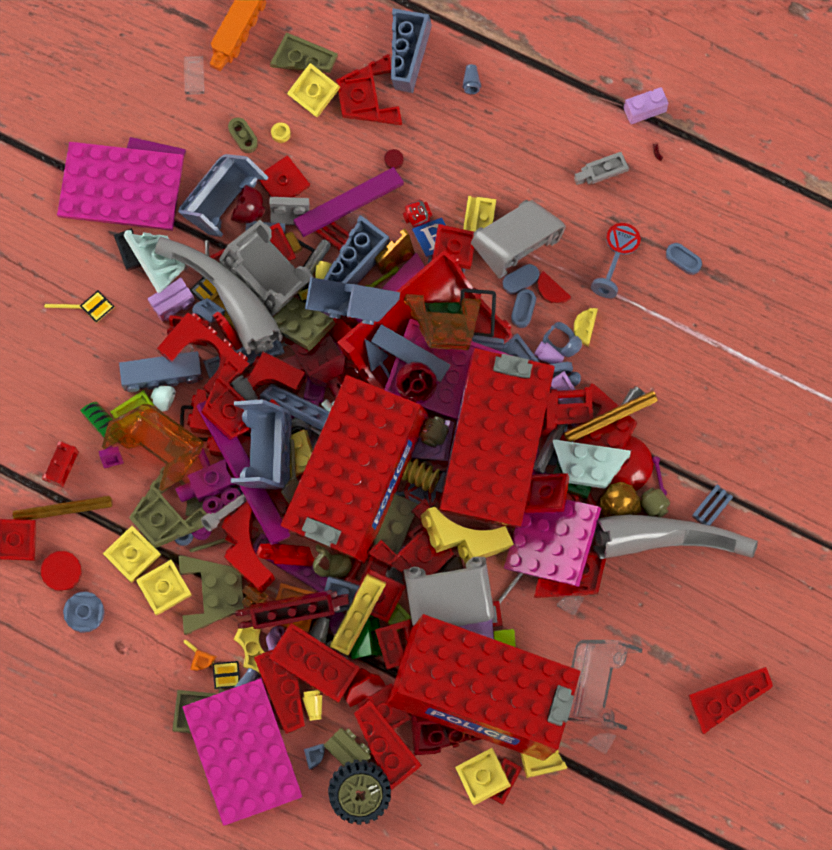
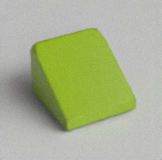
M514 629L494 631V640L516 647Z

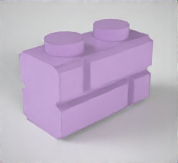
M660 87L626 99L624 111L630 124H634L667 112L668 100L663 89Z
M179 278L168 285L161 293L157 292L149 297L148 301L159 319L163 322L165 320L169 321L170 315L176 316V313L180 310L189 309L195 299L182 278Z

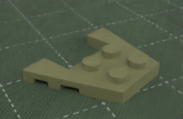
M165 466L160 470V475L156 481L152 482L150 490L145 497H142L129 517L154 548L204 528L201 518L207 514L200 507L190 517L183 520L161 495L177 482Z
M182 555L179 556L180 575L201 573L204 607L203 614L183 615L184 635L191 634L193 631L207 627L218 620L230 617L239 609H244L242 576L234 568Z

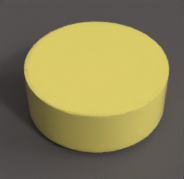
M276 123L271 129L273 140L278 143L288 141L291 136L289 126L285 123Z

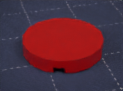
M56 551L50 554L41 566L43 582L50 589L57 592L74 588L82 576L79 560L67 551Z

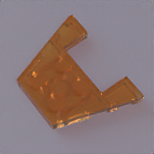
M405 295L404 302L411 308V315L414 319H417L420 325L419 329L430 348L469 350L480 308V299L463 298L461 302L463 314L426 312L423 295Z

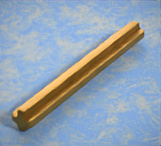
M654 391L648 392L565 431L564 436L568 442L577 440L657 402V396Z
M103 496L15 510L12 516L13 519L33 520L112 507L113 503L111 496Z

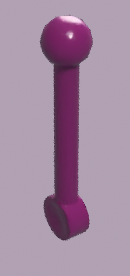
M654 456L652 461L656 467L659 487L667 495V491L663 487L659 467L660 458Z

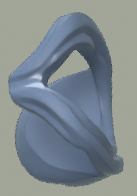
M556 322L552 325L542 340L544 343H549L565 357L575 355L583 344L582 340L575 336L573 331L562 322ZM556 328L569 336L570 340L563 348L556 347L548 338Z

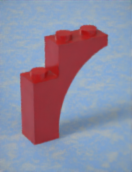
M197 389V394L193 395L191 406L194 408L192 414L189 413L187 425H189L191 432L212 435L197 408L199 403L205 402L208 398L205 390ZM240 435L237 438L250 460L251 437ZM209 436L207 448L210 454L223 457L213 436Z
M246 501L237 508V511L232 516L229 515L221 526L224 533L236 543L235 546L232 545L227 549L224 558L232 568L262 594L276 579L261 563L254 551L252 527L255 514L248 501Z

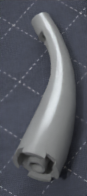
M164 237L159 238L155 248L156 254L171 260H178L190 266L214 285L247 354H250L251 351H255V354L268 351L274 347L272 344L278 339L280 342L282 340L281 331L268 309L256 294L234 273L213 258L194 248Z
M619 515L598 518L594 532L596 545L592 547L600 559L669 546H704L753 558L758 541L725 529L690 521L644 515Z

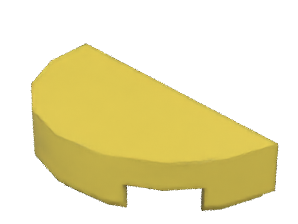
M589 308L577 315L574 322L575 336H578L582 340L583 345L589 347L598 308Z

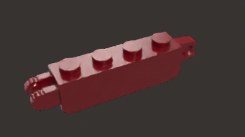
M327 590L252 604L249 608L235 611V615L241 617L251 614L252 620L238 623L239 629L249 627L261 629L331 616L335 614V611L340 610V606L347 605L350 601L348 594L337 595V591Z

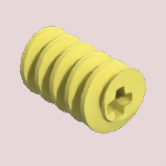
M411 456L402 480L408 479L410 484L415 483V486L418 488L422 486L424 491L429 490L431 494L438 483L440 470L437 469L432 473L433 466L430 465L426 470L425 462L418 466L419 459L416 458L412 463Z

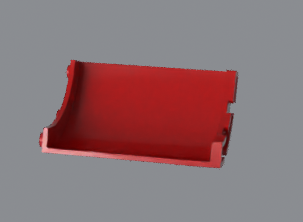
M445 250L396 291L400 292L399 301L379 322L374 321V325L364 324L361 321L337 342L346 359H352L355 364L353 369L363 382L385 390L388 377L380 365L371 372L364 339L369 342L372 341L381 324L403 337L409 319L424 324L420 310L422 303H460V293L463 288L476 289L472 287L459 266L460 261L454 254L450 255ZM464 292L463 316L468 332L490 334L492 310L482 300L481 294ZM496 314L494 336L492 338L503 339L505 344L513 337L510 330L512 327L505 319H500ZM381 349L390 355L383 361V364L388 372L391 373L396 357Z

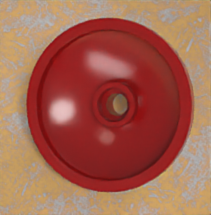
M631 436L623 449L631 451L630 457L627 459L628 462L623 463L621 469L611 479L606 489L611 484L624 482L632 485V488L637 491L648 482L652 474L653 461L650 450L641 440Z

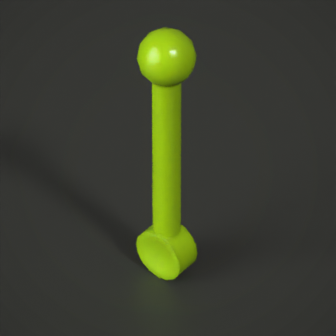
M395 266L389 273L372 284L365 286H376L391 275H395L399 271L398 267Z

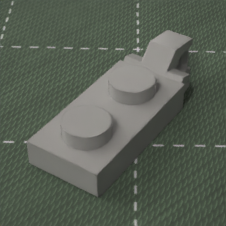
M618 152L586 164L585 167L581 168L582 172L575 174L574 180L576 185L585 182L588 185L627 172L629 167L622 152Z

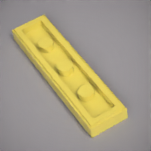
M369 574L366 575L330 643L331 648L346 655L350 654L386 585L385 582Z

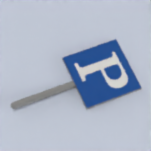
M442 217L412 229L426 257L433 255L438 224L445 225Z

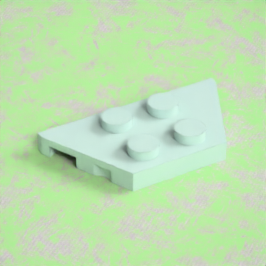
M130 230L125 231L124 237L156 291L161 293L184 270L185 264L155 253L159 238L169 239L168 236L152 235L151 233L144 232L142 235L132 234Z
M553 439V447L555 448L562 473H568L569 483L606 489L611 479L619 472L621 466L630 457L631 453L629 450Z

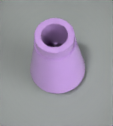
M541 341L534 353L538 360L550 364L561 363L564 359V356L547 342Z

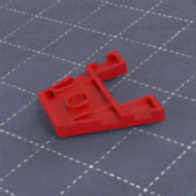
M390 54L383 56L382 59L376 62L368 63V66L360 70L356 69L336 79V84L341 87L338 90L342 118L402 125L399 106L379 109L373 78L376 75L391 73Z
M228 357L201 413L229 440H232L250 431L251 428L247 427L242 420L244 409L234 406L235 401L246 400L228 384L242 369ZM271 399L269 401L273 404L280 406L274 399Z
M591 383L589 387H591L592 405L600 408L596 417L619 407L602 390ZM628 415L585 435L583 440L577 439L572 442L623 450L637 426V422ZM564 433L560 438L561 441H567Z
M426 499L422 500L412 510V513L421 522V515L430 508ZM426 528L413 538L398 554H395L382 540L368 552L371 557L404 573L405 569L419 567L425 571L426 575L436 574L454 556L451 548L436 553L435 548L430 543V537Z
M591 545L579 587L538 578L534 598L598 594L606 558H598L593 550V545Z

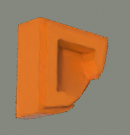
M196 650L190 670L198 671L208 668L213 664L217 656Z

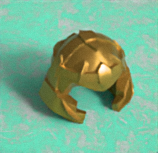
M618 482L613 485L611 484L606 491H603V495L598 499V507L601 508V513L605 517L637 515L641 513V500L637 496V492L632 488V485Z

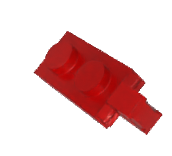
M268 543L260 544L257 550L258 558L273 560L274 564L312 566L314 562L310 547L271 545Z

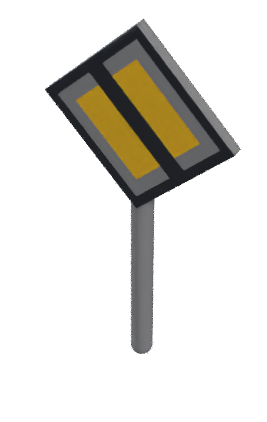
M209 240L205 241V254L209 256ZM204 276L190 289V292L199 301L206 298L209 299L217 291L214 285Z

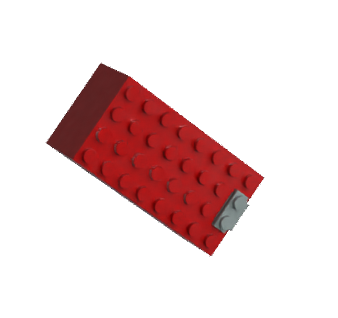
M474 349L469 361L440 495L438 510L441 513L513 529L521 527L555 366L511 355Z
M346 375L280 526L295 535L365 564L369 556L368 552L372 549L420 438L421 428L429 417L425 409L418 403Z
M422 614L411 630L387 705L545 761L559 749L581 671Z

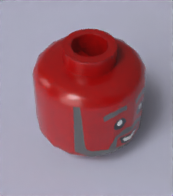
M421 199L405 205L406 212L402 213L406 224L410 223L414 228L430 222V217L433 216L428 203Z

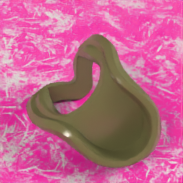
M316 545V551L319 555L314 560L313 568L319 576L340 578L346 576L351 571L352 561L350 557L343 554L331 555L323 546ZM324 556L329 560L330 566L328 570H324L318 565Z

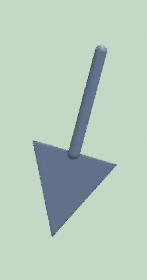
M364 339L371 372L380 365L389 379L390 373L383 364V361L390 355Z

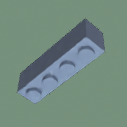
M198 351L179 354L172 363L163 356L119 363L121 384L124 391L137 392L141 388L155 389L161 385L177 386L182 382L193 384L197 383L198 380H203Z

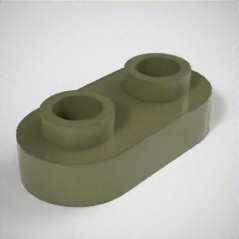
M233 118L228 124L230 135L241 151L245 153L254 152L258 147L257 137L243 118ZM238 127L242 128L241 131H235V129ZM247 142L252 143L251 146H246L245 144Z

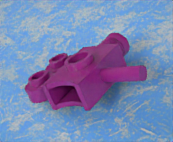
M201 446L195 450L203 469L187 475L190 482L175 489L181 503L187 501V499H192V497H197L199 503L204 501L202 505L203 510L207 514L218 512L241 496V494L235 489L238 485L231 483L232 477L229 475V466L224 459L210 465L204 448ZM222 493L221 499L218 498V497H216V495H219V494ZM234 495L235 497L233 500H228V496ZM211 503L216 504L214 508H209Z

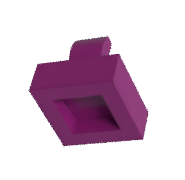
M112 442L105 443V450L99 451L104 469L124 464L119 447H113Z

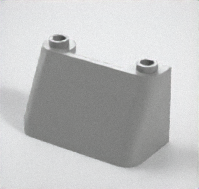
M525 200L518 208L485 228L480 227L473 233L474 237L471 244L500 279L507 274V267H514L517 265L518 260L544 244L546 246L549 244L553 246L558 243L566 229V225L535 201Z
M259 220L227 245L220 257V264L242 280L273 316L309 284L310 277H314L306 267L298 266L295 269L270 242L272 237L270 227Z
M485 556L472 557L467 561L466 569L431 575H426L425 571L419 567H411L404 570L413 626L422 614L455 626L485 622L494 617Z

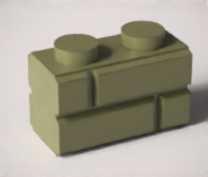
M341 727L324 744V747L343 766L349 761L350 763H354V760H359V762L367 760L369 762L372 759L369 755L371 750L363 743L359 745L354 740L356 736L349 729L345 731Z

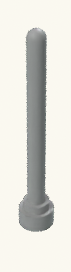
M242 494L218 512L208 513L201 518L203 526L208 531L215 529L220 519L247 501L245 495Z

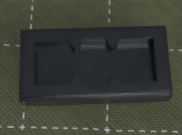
M125 231L115 234L114 238L127 271L141 267V264L124 237Z

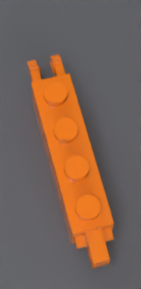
M234 0L211 41L213 56L210 61V67L221 71L227 62L232 63L233 59L238 57L240 46L243 42L247 41L250 28L256 25L259 12L263 11L266 6L265 0Z

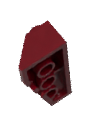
M412 714L411 729L414 755L437 754L441 752L440 749L448 746L456 748L460 746L459 743L468 740L473 742L481 740L475 736Z

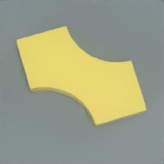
M253 627L238 629L234 641L238 642L244 650L245 660L243 667L246 669L251 668L261 675L254 660V657L265 653L260 645L261 629H254Z

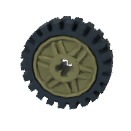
M354 760V763L346 762L344 767L341 765L338 771L333 773V778L329 781L328 795L332 809H334L337 816L339 815L344 821L347 820L348 823L353 824V822H356L357 825H361V822L368 824L370 820L373 819L375 821L379 815L382 816L384 814V810H387L391 800V787L387 775L381 767L376 766L373 762L368 763L367 760H362V762ZM360 790L361 792L363 791V793H362V794H359V792H358V793L356 794V791Z

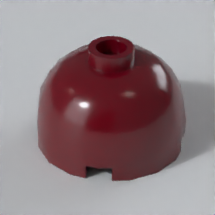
M248 185L243 187L238 197L236 208H234L231 216L232 221L245 225L255 221L258 217L262 218L266 207L262 206L263 197L258 190Z
M410 362L404 365L397 374L396 386L400 396L415 403L423 400V402L428 400L437 389V378L434 371L422 362Z

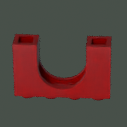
M187 312L157 347L156 351L172 363L190 343L202 341L212 345L219 355L220 363L216 373L202 388L207 394H210L228 357L242 369L228 383L229 385L249 365L247 362L248 358L240 351L236 353L229 341L218 338L216 336L218 333L212 327H205L198 315L195 313L191 315Z
M262 352L261 356L256 357L253 363V371L245 377L249 380L254 392L265 384H278L296 394L299 393L307 378L304 371L265 352ZM251 430L244 434L251 437Z

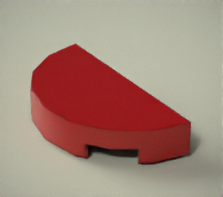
M542 271L538 279V291L541 297L549 303H566L569 301L571 296L549 275Z

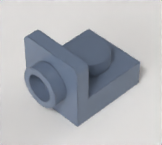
M208 298L197 302L192 308L193 313L211 323L215 321L213 314L220 312L224 316L225 313L223 308Z

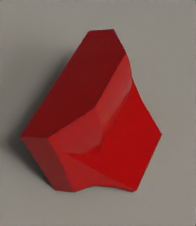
M361 668L343 697L351 708L386 685L378 674Z

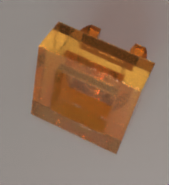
M251 584L246 585L242 590L247 595L242 601L247 608L254 603L264 602L268 597L264 592L262 594L258 592Z

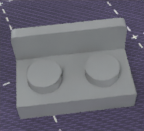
M270 197V223L295 225L293 219L310 211L309 198Z

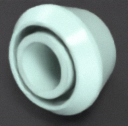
M172 386L155 388L151 395L153 404L160 411H167L174 401L176 391Z

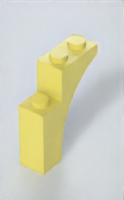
M436 507L428 508L421 515L422 524L429 534L430 543L435 548L436 553L457 546L459 555L465 564L472 557H490L505 552L514 545L506 526L486 531L468 529L450 521Z

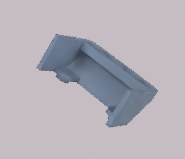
M225 154L215 162L182 203L178 212L208 235L222 237L223 233L220 231L222 220L220 216L245 185L254 188L258 179L267 180L269 177L249 157Z
M310 277L305 309L326 312L332 318L340 319L341 315L362 319L364 324L374 325V321L379 322L399 301L400 292Z
M263 399L235 401L234 406L244 409L242 414L243 422L247 427L251 428L250 467H245L242 470L240 478H231V483L247 488L283 489L290 480L292 425L290 411Z

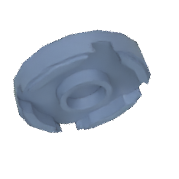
M78 592L67 600L63 614L69 627L74 631L86 633L99 627L103 622L105 611L103 603L96 595L89 592Z

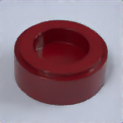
M397 149L387 151L384 156L385 165L389 169L393 167L395 170L399 169L404 162L403 154Z

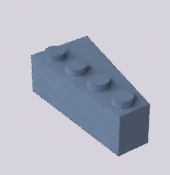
M392 8L391 80L395 90L413 93L432 23L429 14Z
M360 215L356 226L351 230L347 242L340 249L339 256L336 261L334 260L324 280L357 285L377 264L375 257L391 242L389 236Z

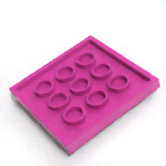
M566 500L564 512H524L521 527L515 528L512 538L514 545L509 548L504 569L579 587L601 508Z

